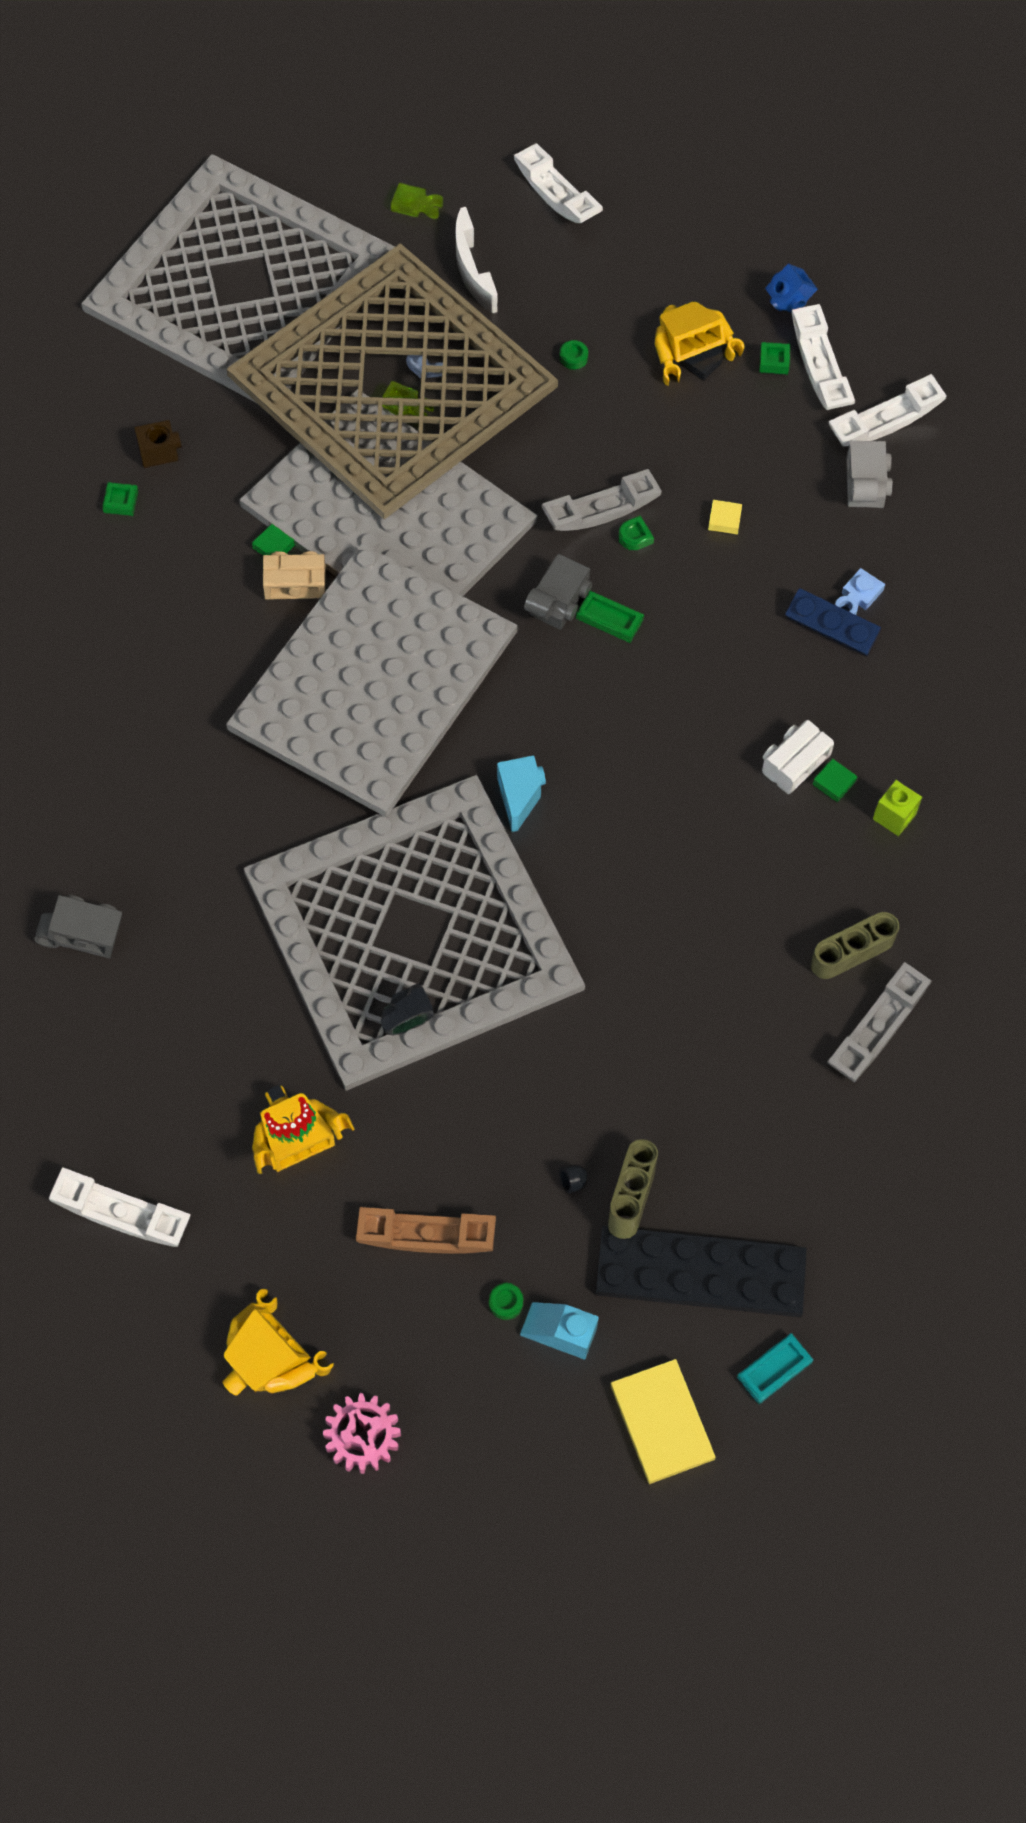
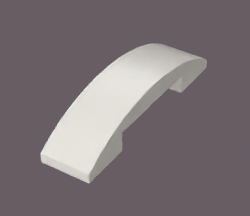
M537 143L514 155V160L535 191L549 206L566 219L575 223H582L603 211V206L587 191L579 193L553 167V158Z
M463 207L460 208L456 221V260L459 273L475 300L490 313H496L497 291L490 272L478 274L469 249L474 247V227L467 208Z
M820 304L793 309L792 318L800 353L811 384L820 402L826 410L854 404L855 399L847 377H842L828 340V325Z
M930 374L907 385L905 393L860 414H857L854 409L829 421V426L842 446H849L850 440L873 441L919 419L944 401L946 394L933 375Z
M63 1167L49 1196V1200L91 1221L141 1239L178 1247L190 1219V1214L161 1203H158L157 1206L96 1184L93 1178Z

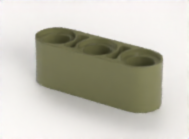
M880 912L822 940L814 950L811 960L812 972L821 979L833 978L887 951L892 947L899 931L898 919L888 912ZM876 929H884L889 935H881ZM848 943H858L862 948L854 949ZM829 956L834 962L826 963L820 957Z
M644 1139L636 1140L630 1144L610 1204L608 1229L617 1238H631L639 1228L654 1179L658 1158L657 1147L651 1141ZM630 1187H633V1188H636V1189H638V1190H631V1189H629V1188H630ZM620 1215H626L630 1218H622Z

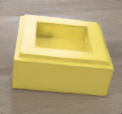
M713 500L708 530L738 535L742 504Z

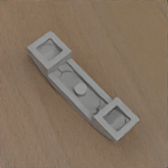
M649 469L622 477L621 485L572 500L570 495L543 503L542 508L555 530H579L601 525L625 516L661 495L662 491Z
M904 962L849 1037H846L829 1059L828 1064L855 1083L902 1025L931 984V980Z

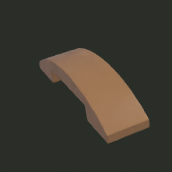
M360 1207L356 1241L382 1248L424 1253L459 1254L493 1251L496 1216L461 1214V1218L408 1215L395 1214L394 1209Z

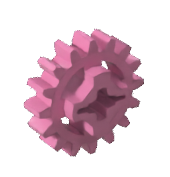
M360 1393L358 1402L355 1403L347 1396L345 1397L346 1407L342 1408L335 1404L333 1409L336 1417L327 1416L325 1419L326 1424L332 1427V1429L323 1431L324 1438L332 1440L325 1445L327 1453L336 1451L337 1453L333 1458L334 1463L337 1465L345 1460V1467L348 1472L352 1470L354 1465H359L360 1473L364 1474L366 1465L370 1464L377 1471L379 1470L378 1461L380 1459L387 1463L391 1461L388 1450L397 1451L399 1448L398 1443L392 1440V1438L401 1436L400 1428L392 1427L398 1422L397 1414L388 1416L390 1405L386 1403L379 1407L378 1396L374 1395L370 1402H365L364 1394ZM361 1412H370L376 1416L370 1418L361 1414ZM348 1417L349 1423L346 1430L341 1431V1434L338 1435L342 1422ZM356 1421L359 1423L360 1428L362 1427L367 1432L368 1446L357 1435ZM386 1432L383 1444L376 1450L375 1443L377 1438ZM354 1449L362 1452L364 1456L353 1455L347 1451Z

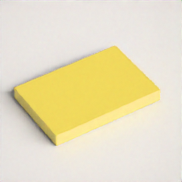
M676 1359L611 1382V1389L649 1484L715 1460V1454Z

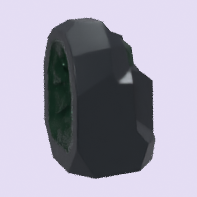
M418 983L392 995L391 1002L384 1008L380 1021L384 1032L388 1035L403 1034L410 1029L424 1025L433 1017L431 1002L422 985Z

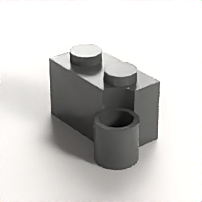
M558 554L537 588H533L529 593L524 610L528 611L530 616L561 630L567 620L570 622L573 620L578 610L577 604L581 598L585 599L591 590L592 582L589 581L590 568Z
M58 895L53 914L44 913L41 915L34 940L38 944L49 948L63 946L111 959L121 923L122 912L117 911L115 907L108 904L94 905L87 903L78 896L68 895L64 897Z

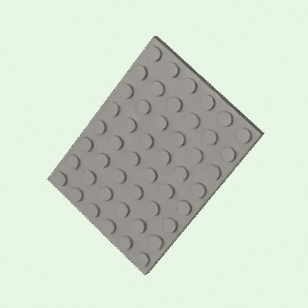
M358 389L350 397H358ZM362 393V397H369L366 394ZM342 403L340 413L357 414V404ZM362 404L361 414L377 415V404ZM382 406V415H394ZM324 420L334 430L335 420ZM340 420L339 431H355L356 421ZM361 421L360 431L376 432L377 422ZM381 422V432L397 433L398 422ZM402 422V433H418L413 427ZM343 438L354 448L355 438ZM359 438V449H375L376 439ZM380 439V449L396 450V439ZM401 440V450L417 451L418 440ZM422 440V450L430 445L432 441ZM301 443L240 499V506L268 527L271 524L275 525L288 536L295 539V547L300 551H314L318 554H324L326 570L336 577L359 546L364 544L461 596H464L537 523V515L462 462H459L384 520ZM363 456L374 466L375 456ZM379 456V467H395L396 457ZM400 457V467L413 457Z
M361 544L227 722V730L387 817L515 636L518 625Z

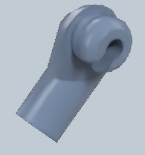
M408 355L406 358L408 368L421 378L423 355ZM427 360L426 365L443 366V362L430 363ZM426 372V378L442 377V373Z

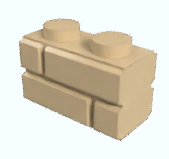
M306 551L301 555H288L285 552H274L271 555H264L263 588L265 599L321 598L326 592L325 555L314 551Z

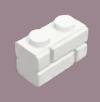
M805 720L799 727L797 725L790 727L783 737L784 741L779 746L773 744L763 755V774L772 782H776L777 786L787 794H791L831 756L833 750V740L823 731L820 732L819 728L809 720Z

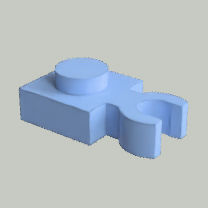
M860 568L843 587L842 595L844 596L839 597L835 605L840 608L847 607L850 609L849 612L856 615L858 606L864 610L869 608L883 592L885 584Z

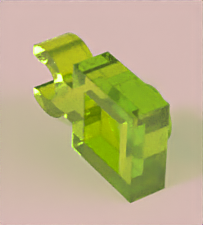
M399 183L391 202V211L413 217H418L420 212H424L428 217L437 219L439 217V208L433 206L443 207V197L437 194L426 196V189Z
M391 381L382 398L418 399V391ZM399 405L382 406L394 415H398ZM403 405V416H408L409 414L419 416L420 406ZM424 406V409L433 412L434 406Z

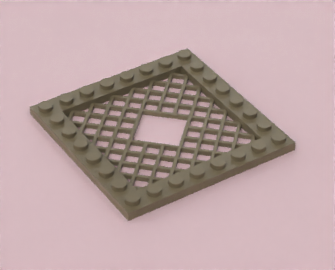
M401 243L227 368V376L384 520L558 387L557 378ZM390 289H406L405 298H389ZM410 293L417 299L410 298ZM383 304L384 314L368 313V305ZM389 305H405L404 315L388 314ZM409 305L425 306V315H409ZM429 310L432 311L436 316H430ZM347 320H363L362 330L346 329ZM367 320L383 321V330H367ZM388 321L404 322L403 331H387ZM408 322H424V332L408 331ZM429 322L445 323L444 332H428ZM342 324V329H336ZM449 327L456 333H449ZM325 336H341L340 346L325 345ZM346 336L362 337L361 346H345ZM366 337H382V347H367ZM387 338H403L402 348L386 347ZM407 338L423 339V348H407ZM428 339H444V349H427ZM320 340V345H314ZM448 340H465L464 350L448 349ZM469 345H471L475 350H468ZM303 352H319V362L303 361ZM324 352L340 353L339 362H323ZM361 353L360 363H345L344 354ZM365 353L423 355L420 399L362 397ZM298 356V361H292ZM427 356H443V366L426 365ZM447 357H464L463 367L447 366ZM468 357H483L484 367H468ZM488 362H490L496 368L488 367ZM281 368H297V377H281ZM302 368L318 369L317 378H301ZM323 369H339L338 379H322ZM343 369L359 370V380L343 379ZM426 372L442 373V383L426 382ZM447 373L463 374V383H446ZM467 374H484L483 384H467ZM488 374L504 375V385L488 384ZM284 384L296 385L295 394ZM301 385H317L316 395H300ZM321 386H337V396H321ZM342 386L358 387V397L342 396ZM425 389L441 390V400L425 399ZM446 390H462V400H445ZM467 391H483V401H466ZM487 391L498 392L487 401ZM304 402H315V412ZM320 403H336V413H319ZM341 403L357 404V414L340 413ZM362 404H377V415L361 414ZM399 405L398 415H382V406ZM403 405L420 406L419 416H403ZM424 406L441 407L440 417L424 416ZM445 407H462L461 417H445ZM466 408H477L475 411H473L471 414L465 417ZM323 420H335L334 430ZM340 420L356 421L355 431H339ZM361 421L377 422L376 432L360 431ZM381 422H398L397 433L381 432ZM402 422L419 423L418 433H402ZM423 423L440 424L439 434L423 433ZM444 424H456L444 433ZM343 438H355L354 448ZM359 438L376 439L375 449H359ZM380 439H396V450L380 449ZM401 440H418L417 451L401 450ZM422 440L434 441L422 450ZM363 456H375L374 466ZM379 456L396 457L395 467H379ZM400 457H413L400 467Z

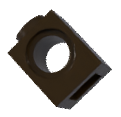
M169 420L134 427L144 468L179 461L177 449L182 448L178 430L172 431Z

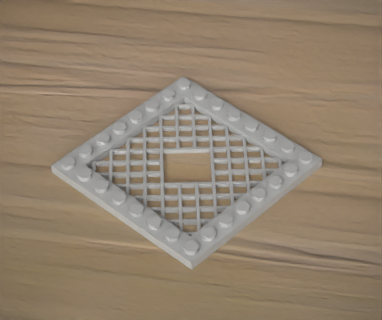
M211 154L81 304L83 311L254 401L227 376V368L250 352L248 341L264 339L265 341L281 330L266 331L264 322L280 319L281 327H285L284 318L300 316L311 308H302L300 299L315 297L318 303L321 301V295L328 296L395 246ZM230 199L232 208L216 209V201ZM235 199L246 205L236 207ZM211 203L213 211L203 212ZM253 211L254 220L240 222L238 213ZM258 211L269 217L259 219ZM234 214L236 223L220 225V216ZM215 219L216 226L200 227L199 220ZM195 221L196 230L186 231ZM281 223L293 229L283 230ZM277 224L278 231L263 234L261 225ZM257 226L259 235L243 237L242 228ZM238 230L239 238L224 240L222 232ZM218 233L219 242L204 244L202 235ZM304 234L316 241L306 242ZM300 235V244L286 245L285 237ZM199 237L200 245L184 246V238ZM280 238L282 247L267 249L265 240ZM179 240L180 248L170 250ZM261 241L262 250L247 253L245 244ZM241 245L242 254L227 255L226 247ZM323 247L325 255L310 258L308 249ZM328 247L340 253L329 254ZM222 249L223 257L208 259L207 250ZM304 250L306 259L290 261L288 252ZM202 252L204 260L188 263L186 254ZM284 253L286 262L271 265L269 256ZM182 255L184 264L168 266L167 257ZM264 257L274 297L219 306L210 266ZM163 259L164 267L154 269L160 260ZM347 259V268L333 269L331 261ZM327 262L329 271L314 273L312 264ZM308 266L309 274L294 277L292 268ZM206 268L207 276L191 277L190 269ZM288 269L290 278L274 280L272 271ZM186 270L187 279L172 282L170 273ZM166 274L168 283L152 285L150 276ZM336 276H342L337 282ZM331 277L332 287L318 289L316 280ZM146 278L148 286L137 288ZM312 282L313 290L298 292L296 283ZM209 283L210 292L195 294L193 285ZM292 284L294 293L278 296L276 287ZM189 286L191 295L175 298L174 288ZM170 290V299L155 301L154 292ZM150 293L151 302L135 304L134 295ZM213 298L214 307L199 310L197 301ZM296 300L298 309L282 312L281 302ZM193 302L195 311L179 313L177 304ZM276 303L278 313L262 315L260 306ZM173 305L175 314L159 317L157 308ZM256 307L258 316L242 319L241 309ZM236 310L238 320L222 322L221 313ZM217 315L218 323L202 326L201 316ZM197 319L198 327L182 329L181 320ZM176 321V322H177V326L174 325V324L171 323V322ZM260 323L262 332L246 335L244 325ZM240 326L241 336L226 338L224 329ZM220 330L222 339L206 341L204 332ZM199 333H200L201 338H199V337H197V336H195V335H193V334H199ZM325 336V345L328 344L333 336ZM320 340L314 345H320ZM244 342L246 352L230 354L228 345ZM219 346H224V350H222V349H220V348H218V347H219ZM304 351L303 361H314L319 352ZM298 356L292 361H298ZM282 367L281 377L296 378L297 368ZM302 368V374L306 371L307 368ZM284 384L289 390L293 387V385Z
M477 775L397 806L391 810L387 817L377 814L244 868V874L345 1091L585 990L583 979ZM458 818H462L464 824L459 823V822H456V821H453V820H456V819H458ZM442 825L438 836L426 833V831ZM448 826L463 831L459 843L443 839ZM468 834H470L477 850L464 846ZM413 837L409 848L396 844ZM419 838L434 842L430 855L414 850ZM440 845L455 849L451 862L435 857ZM384 849L379 860L367 856ZM390 849L406 854L400 867L385 862ZM461 852L477 857L472 870L456 864ZM411 856L427 861L422 874L406 869ZM481 860L485 863L491 876L477 872ZM354 861L350 872L337 868ZM361 861L376 866L371 879L355 874ZM432 863L447 868L443 881L427 876ZM382 868L397 873L392 886L377 881ZM453 871L469 876L464 889L448 883ZM325 872L321 884L308 880ZM331 873L347 878L342 891L326 886ZM403 875L419 880L414 893L398 888ZM474 878L490 883L485 896L469 891ZM352 880L368 885L363 898L347 893ZM424 882L439 887L435 900L419 895ZM295 885L291 894L288 887ZM302 885L317 889L312 903L296 898ZM495 885L504 902L490 898ZM373 887L389 892L384 905L368 900ZM445 890L461 895L456 908L440 903ZM323 892L339 897L333 910L318 905ZM395 894L453 914L432 966L373 946ZM466 897L482 902L477 915L461 910ZM344 899L360 904L355 917L339 912ZM487 904L503 909L499 922L482 917ZM296 905L309 909L304 921ZM365 906L381 911L376 925L360 920ZM315 911L330 916L325 930L309 924ZM508 912L511 914L517 928L504 924ZM458 916L474 921L469 934L453 929ZM336 918L351 923L346 937L330 932ZM479 923L496 928L491 941L474 936ZM357 926L373 931L367 944L351 939ZM501 930L517 936L512 949L496 944ZM309 931L321 935L317 948ZM450 935L466 940L461 954L445 949ZM327 938L343 943L338 956L322 951ZM522 938L531 955L517 951ZM471 943L488 948L483 961L466 956ZM348 945L364 950L359 964L343 959ZM493 950L509 955L504 969L488 963ZM370 952L385 957L380 971L364 966ZM442 955L458 960L453 973L437 968ZM514 957L531 963L526 976L509 971ZM321 958L335 962L330 974H328ZM391 960L407 965L402 979L386 973ZM463 962L480 967L475 981L458 976ZM340 965L356 970L351 983L334 978ZM535 965H537L539 971L533 973ZM412 967L429 972L422 987L427 995L442 999L437 1013L433 1012V1017L424 1025L394 1036H384L385 1032L382 1026L377 1038L360 1033L366 1019L381 1024L382 1017L369 1013L374 999L387 1004L391 1002L392 998L377 993L383 979L398 984L399 986L396 990V993L403 991L404 987L409 988L416 984L407 981ZM485 969L501 975L496 988L480 983ZM361 972L377 977L372 991L356 986ZM434 974L450 980L445 993L429 988ZM506 977L517 980L503 986ZM455 982L472 987L466 1001L450 995ZM334 985L347 989L343 1001H341ZM477 989L487 992L486 994L474 998ZM353 992L369 997L363 1011L347 1006ZM447 1002L457 1005L444 1011ZM347 1013L360 1017L356 1029H354ZM360 1040H361V1041H364V1042H367V1043L364 1044V1045H362L361 1042H360Z

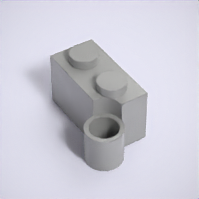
M850 440L846 456L848 507L884 508L886 496H891L893 485L892 478H887V472H890L891 454H886V442Z

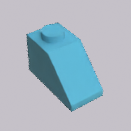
M534 755L497 763V780L511 832L519 830L541 798V785L546 784L543 767H537Z
M532 1302L520 1336L585 1360L597 1329L599 1317L566 1304Z

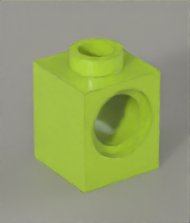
M896 780L878 801L873 820L899 837L916 816L922 796Z

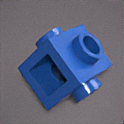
M789 263L782 271L773 276L772 281L765 288L771 296L770 303L778 311L782 312L785 310L792 313L793 309L803 308L807 304V300L818 290L803 269Z

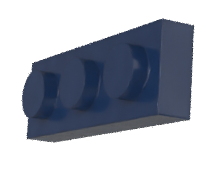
M801 588L798 589L785 614L787 618L868 656L881 631L880 626Z

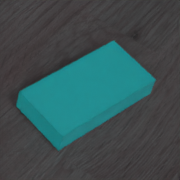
M790 1333L741 1371L737 1378L756 1402L761 1404L813 1362V1358L793 1334Z

